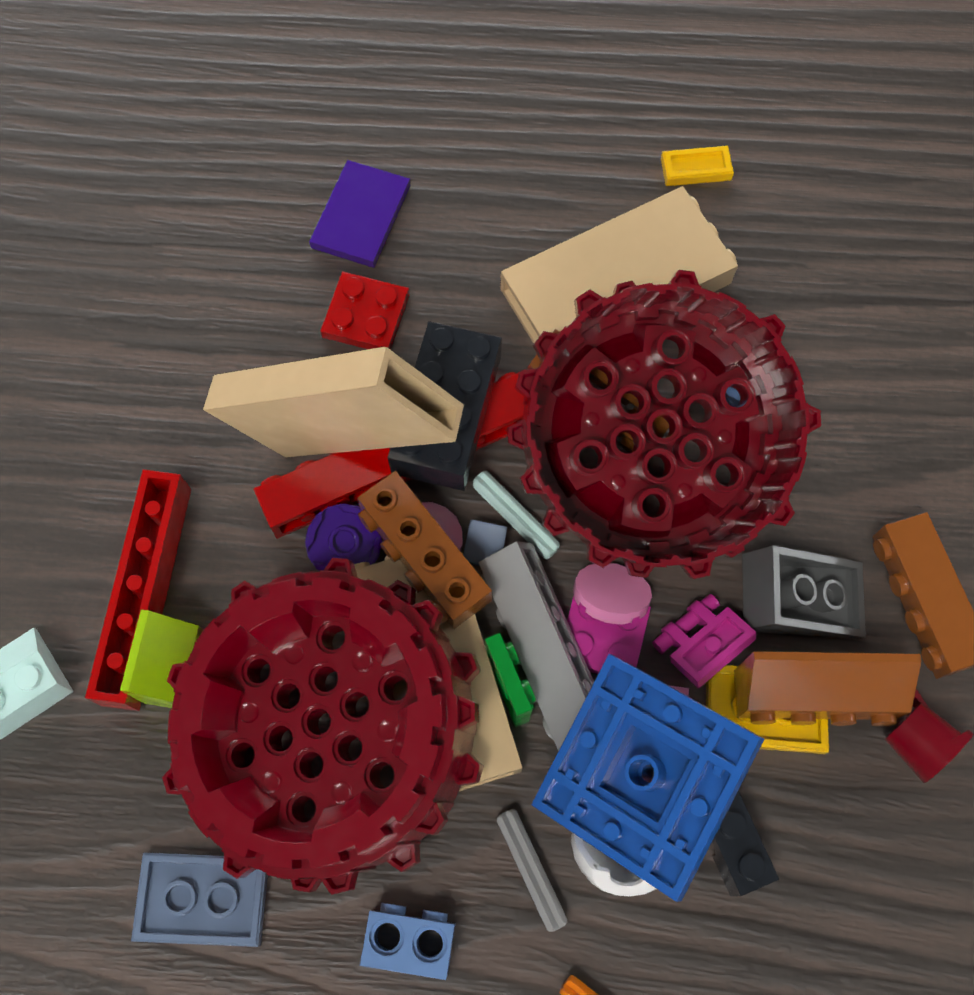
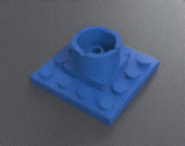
M608 654L531 805L675 902L683 900L764 738L617 656Z

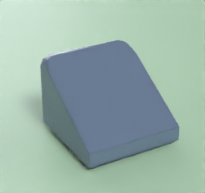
M470 520L464 557L470 564L480 566L478 562L504 548L507 527Z

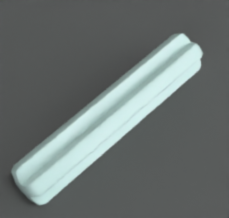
M482 471L472 481L473 488L528 543H533L535 550L544 559H549L558 551L560 543L488 471Z

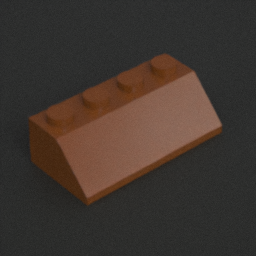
M754 651L734 670L737 718H750L751 724L755 725L776 723V719H791L792 725H811L816 723V719H831V724L835 726L854 725L857 723L856 720H871L872 726L896 725L897 719L911 713L921 667V655Z

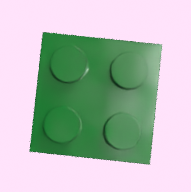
M500 633L486 638L485 649L495 681L516 728L530 722L532 710L534 709L533 703L536 702L528 680L520 681L517 665L520 662L512 642L504 644Z

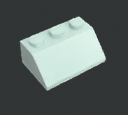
M32 628L0 649V740L74 692L36 628Z

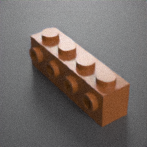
M396 471L357 498L361 512L357 514L359 519L370 533L376 530L384 539L381 547L394 563L400 560L408 570L404 573V576L417 593L423 590L444 615L441 624L448 621L452 628L455 629L492 601V590Z
M928 512L884 525L872 536L874 552L877 558L884 562L890 575V588L894 595L900 598L906 611L905 620L907 626L912 633L916 634L921 644V655L924 664L930 671H933L936 679L973 668L974 611Z

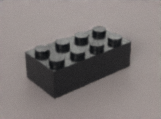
M428 321L415 369L464 404L456 442L390 448L388 462L391 474L396 471L402 477L465 491L501 360V337Z

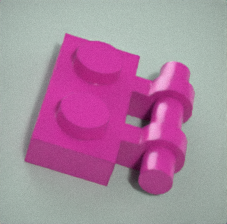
M708 594L701 601L695 600L687 607L685 615L675 623L669 622L661 629L662 634L652 642L653 646L661 654L671 646L678 648L670 655L671 663L698 689L756 640V631L729 607L725 608L717 616L712 613L720 606L719 601L712 594ZM697 624L704 626L691 638L686 635Z

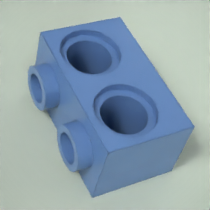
M381 903L380 911H369L360 966L442 980L447 979L456 924L447 922L448 913L423 910L422 918L405 915V906ZM385 923L394 924L400 932V941L393 949H386L378 942V930ZM426 930H434L442 938V950L435 956L425 955L419 947V938Z

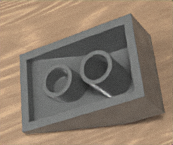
M774 545L742 554L743 621L756 632L774 635L866 638L862 562Z

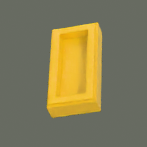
M728 146L662 151L661 163L666 186L732 180L734 172Z

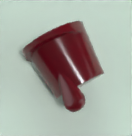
M916 689L912 705L914 709L890 731L885 740L919 779L926 783L952 761L974 734L970 730L961 733L927 706Z

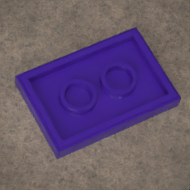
M347 160L310 238V247L374 268L411 186L410 178Z

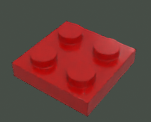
M342 271L320 330L322 338L364 349L387 347L391 350L410 295L409 288Z

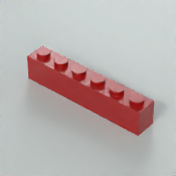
M142 470L85 699L100 706L140 711L141 702L120 691L141 609L159 614L163 613L191 495V488L180 474Z

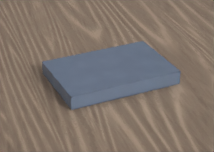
M143 853L131 942L260 947L268 879L267 872L256 869L247 877L236 879L223 870L224 856Z

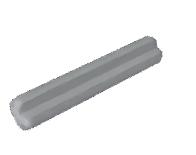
M510 809L498 815L497 823L546 929L549 932H554L564 927L568 923V919L517 811Z

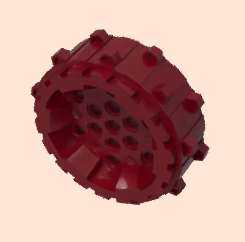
M678 270L668 284L653 285V283L636 286L633 281L619 283L614 287L613 295L608 298H603L591 289L581 294L574 300L575 320L568 327L565 326L559 334L542 332L533 344L541 363L538 368L520 371L515 389L524 396L523 404L525 406L523 420L507 428L508 444L522 451L524 450L527 470L519 479L525 493L540 495L548 507L542 525L552 536L571 531L581 539V542L587 545V560L602 568L616 558L622 557L630 576L647 578L654 567L667 568V566L680 565L691 579L710 576L715 557L724 555L728 558H733L744 551V545L758 536L757 533L768 523L786 526L795 514L789 502V495L795 483L799 481L806 461L807 434L821 427V410L806 403L802 386L804 383L793 357H790L781 343V337L786 327L785 324L775 314L758 318L754 313L746 309L747 306L722 292L715 293L701 288L702 286H699L694 271ZM664 340H671L677 344L679 354L676 359L668 358L662 350ZM592 370H601L606 374L608 383L605 389H596L590 384L589 374ZM661 378L668 379L674 386L673 396L669 399L662 397L657 390V384ZM728 387L736 389L740 394V403L737 407H732L726 401L725 394ZM624 393H630L637 398L639 404L636 413L629 414L622 409L621 398ZM692 402H697L704 408V419L700 423L692 420L689 415V407ZM656 417L664 418L669 424V432L665 438L658 437L652 429V424ZM620 432H626L633 438L634 445L628 454L622 453L616 447V437ZM688 441H693L699 446L700 455L695 462H691L685 457L684 447ZM584 447L594 449L598 455V462L592 469L583 467L579 461V453ZM654 455L660 457L664 462V471L657 478L653 477L647 468L649 459ZM721 464L725 465L731 473L730 480L725 486L720 485L715 477L716 470ZM650 494L654 495L660 504L659 511L652 517L646 515L642 507L644 499Z
M332 558L325 569L320 570V572H297L280 576L259 588L247 581H243L231 589L232 602L229 604V607L217 618H214L203 630L194 643V648L188 660L184 661V663L172 665L167 678V682L174 688L173 692H175L172 709L169 711L168 744H170L172 763H170L171 768L162 777L166 793L182 795L189 809L188 813L200 831L222 848L221 851L224 853L223 870L236 879L245 878L258 869L267 872L266 875L291 879L293 890L314 892L323 882L329 893L333 895L354 890L359 873L376 869L378 865L386 862L400 872L407 871L421 862L420 841L427 834H439L449 820L447 815L455 804L454 800L461 786L479 783L484 766L471 754L477 723H479V704L474 703L472 700L470 685L481 669L474 654L455 652L449 642L451 640L439 627L444 615L432 602L426 600L415 604L416 590L400 580H396L390 586L385 587L370 579H360L357 576L354 563L349 559ZM344 631L345 640L343 645L334 650L332 646L334 636L338 632ZM266 664H269L270 674L264 682H261L260 671ZM336 671L338 675L337 685L328 692L325 687V681L330 673ZM405 679L408 685L407 693L401 700L396 701L393 697V688L398 681ZM298 688L300 700L297 705L291 708L289 696L294 689ZM363 696H367L369 709L365 715L358 717L355 709L356 703ZM328 713L331 718V724L329 729L322 734L318 728V722L323 714ZM290 729L293 737L292 744L288 749L284 750L281 743L282 736ZM359 738L362 743V752L353 761L349 756V746L354 739ZM252 746L255 756L251 765L247 766L245 763V753ZM320 755L323 760V770L319 776L315 777L311 771V764L313 759ZM390 764L395 773L394 780L389 787L385 788L380 782V772L384 766ZM311 798L315 802L316 813L309 821L305 817L304 806L308 799Z

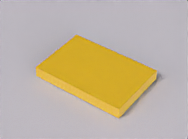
M726 665L706 682V707L764 738L760 749L817 754L829 753L828 719H816V723L811 725H792L791 719H776V723L755 725L751 724L750 718H737L734 670L738 666Z

